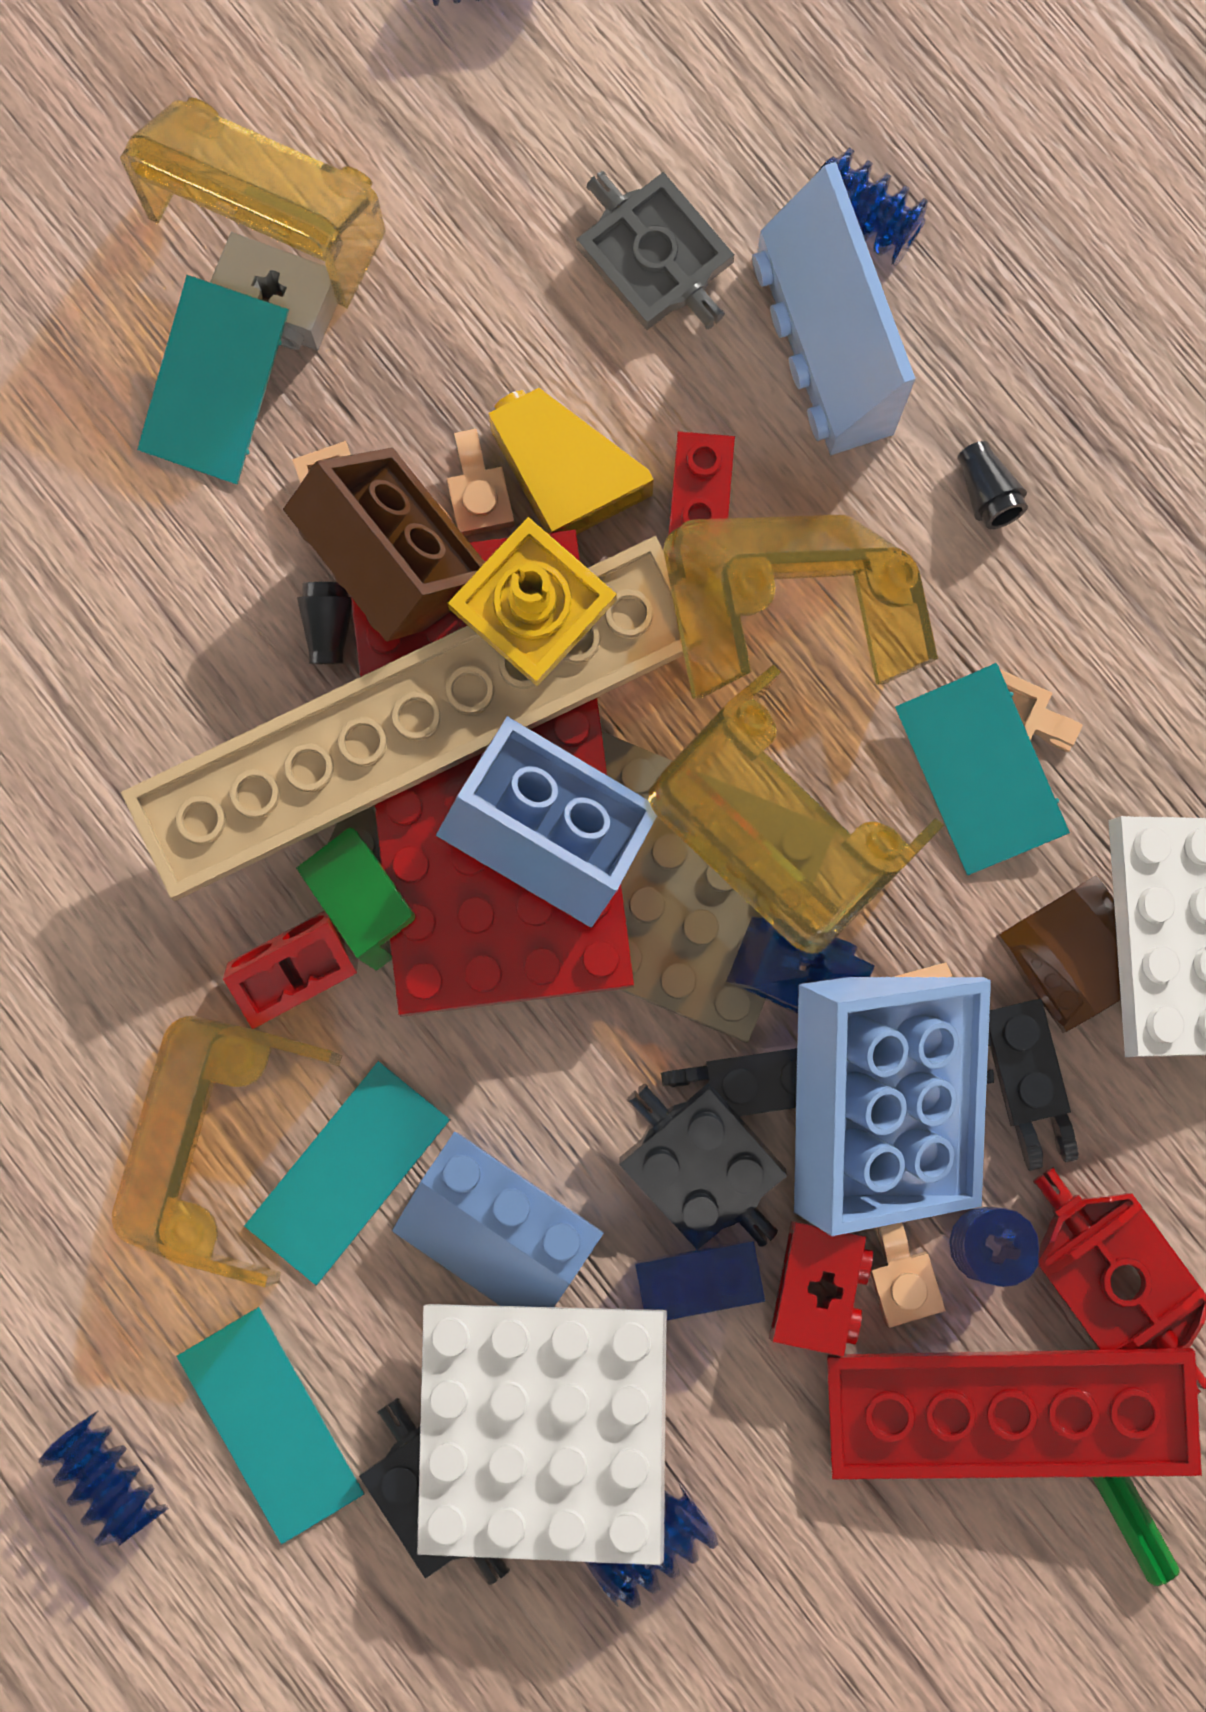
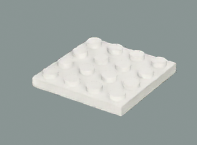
M1121 816L1108 820L1125 1057L1206 1056V818Z
M424 1305L417 1555L661 1565L664 1561L667 1310Z

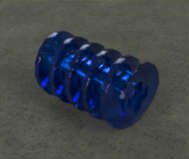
M849 147L837 158L834 156L829 158L822 167L836 162L865 242L876 235L873 252L879 256L887 253L895 246L891 264L896 266L909 251L925 224L926 219L924 217L929 201L923 198L911 208L906 206L910 188L905 185L893 195L887 193L892 177L889 173H885L874 183L869 181L873 163L867 160L859 168L853 170L850 167L855 150Z
M996 1207L973 1208L961 1215L952 1227L949 1238L950 1254L957 1268L967 1278L999 1287L1015 1286L1030 1278L1039 1266L1038 1235L1031 1222L1019 1212ZM989 1236H994V1242L1001 1246L1000 1253L997 1256L993 1255V1250L985 1245Z
M96 1411L50 1444L39 1458L38 1463L41 1467H48L57 1463L62 1464L52 1483L55 1487L71 1483L76 1484L66 1500L67 1505L74 1507L88 1502L90 1506L80 1520L81 1525L87 1527L102 1522L104 1527L95 1538V1545L101 1547L116 1542L119 1547L169 1508L166 1504L148 1509L145 1507L155 1488L152 1484L135 1489L131 1487L141 1468L138 1464L122 1469L117 1467L127 1448L124 1445L105 1450L103 1444L113 1429L110 1425L91 1430L89 1425L98 1413Z
M680 1482L679 1486L682 1496L679 1499L664 1491V1561L661 1565L585 1562L600 1587L617 1607H619L618 1600L632 1609H637L641 1606L637 1585H640L652 1594L659 1592L660 1583L657 1570H660L672 1579L680 1576L676 1559L677 1554L691 1564L698 1562L699 1554L695 1544L696 1540H699L711 1549H715L718 1546L715 1530Z

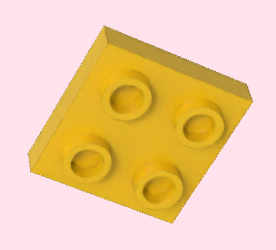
M527 517L448 602V607L515 668L538 686L617 601V594L533 520Z

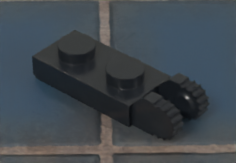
M1040 998L990 1010V1049L1010 1126H1015L1019 1145L1028 1170L1032 1171L1043 1167L1042 1147L1032 1124L1033 1121L1050 1118L1055 1135L1056 1148L1063 1161L1066 1163L1078 1160L1077 1141L1073 1125L1067 1114L1071 1113L1043 1001Z
M797 1048L706 1061V1066L662 1072V1085H669L673 1088L687 1086L691 1082L708 1080L739 1117L796 1108Z

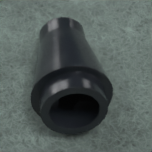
M987 441L975 442L958 454L957 459L964 473L976 520L983 521L987 529H998L1016 521L1027 511L1028 505L1024 500L1027 491L993 453Z
M337 582L302 583L303 596L297 597L309 650V664H344L343 652L352 612V600L349 597V593Z

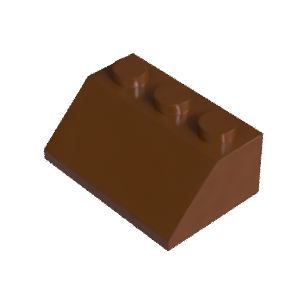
M393 447L316 461L283 508V511L298 528L301 537L312 546L331 570L337 583L345 588L367 616L370 625L382 635L386 642L423 632L449 614L451 610L448 607V602L485 563Z

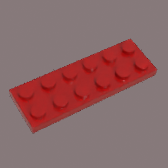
M1193 1348L844 1354V1357L828 1354L827 1357L832 1480L1202 1476L1196 1353Z

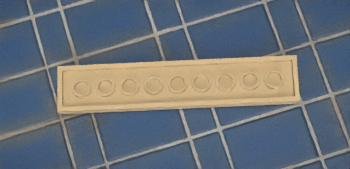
M657 537L649 538L588 568L617 594V601L538 686L531 682L475 631L466 626L122 791L121 794L170 898L173 901H177L485 752L507 716L531 730L708 644V636Z

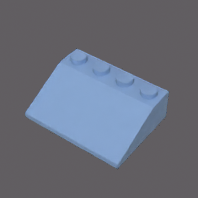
M836 162L824 165L761 230L757 253L752 254V263L757 280L761 287L769 285L775 304L770 306L775 330L780 338L788 337L794 354L789 356V366L795 385L798 389L806 387L813 407L807 409L812 433L817 441L825 439L830 456L894 435L916 379Z
M847 977L799 984L794 1213L827 1234L836 1236L982 1207L991 980L984 977Z

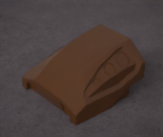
M1097 875L997 935V938L1025 983L1038 999L1041 998L1044 1007L1062 1033L1068 1032L1121 1000L1114 898Z

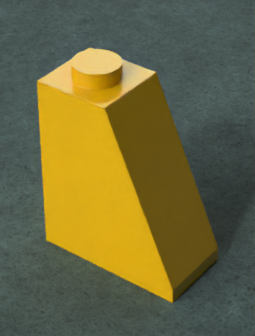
M537 388L527 394L523 390L510 393L495 404V410L488 413L491 432L546 533L576 529L577 535L653 496L654 479L645 466L542 389Z

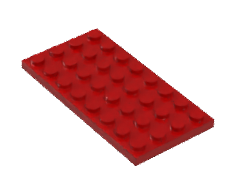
M576 529L547 533L580 561ZM508 538L469 543L486 562ZM351 597L360 677L468 626L451 611L423 632L386 642L382 635L370 625L367 616ZM597 698L531 729V731L607 775ZM485 752L375 804L381 865L415 913V920L390 938L398 1015L400 1017L634 988L621 884L591 928L436 836L458 794Z

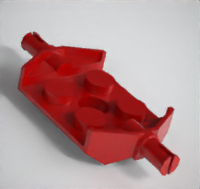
M1051 1167L1043 1172V1175L1035 1178L1033 1183L1038 1186L1054 1209L1052 1212L1055 1216H1053L1032 1262L1036 1267L1041 1268L1099 1350L1190 1348L1205 1324L1206 1293L1132 1193L1084 1199L1080 1195L1073 1196L1056 1173L1054 1167ZM1122 1265L1134 1267L1141 1279L1140 1289L1137 1294L1126 1300L1118 1298L1113 1293L1110 1283L1112 1273ZM1196 1365L1197 1391L1199 1394L1201 1393L1199 1388L1206 1389V1377Z

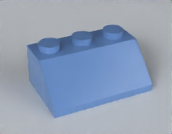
M507 716L458 794L436 836L592 928L616 893L661 808Z
M458 1132L452 1134L392 1229V1232L498 1305L524 1307H555L604 1234L602 1230Z

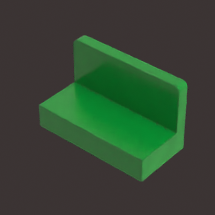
M348 828L296 867V869L356 958L377 971L392 960L391 950L385 942L415 920V913L360 834L355 829Z

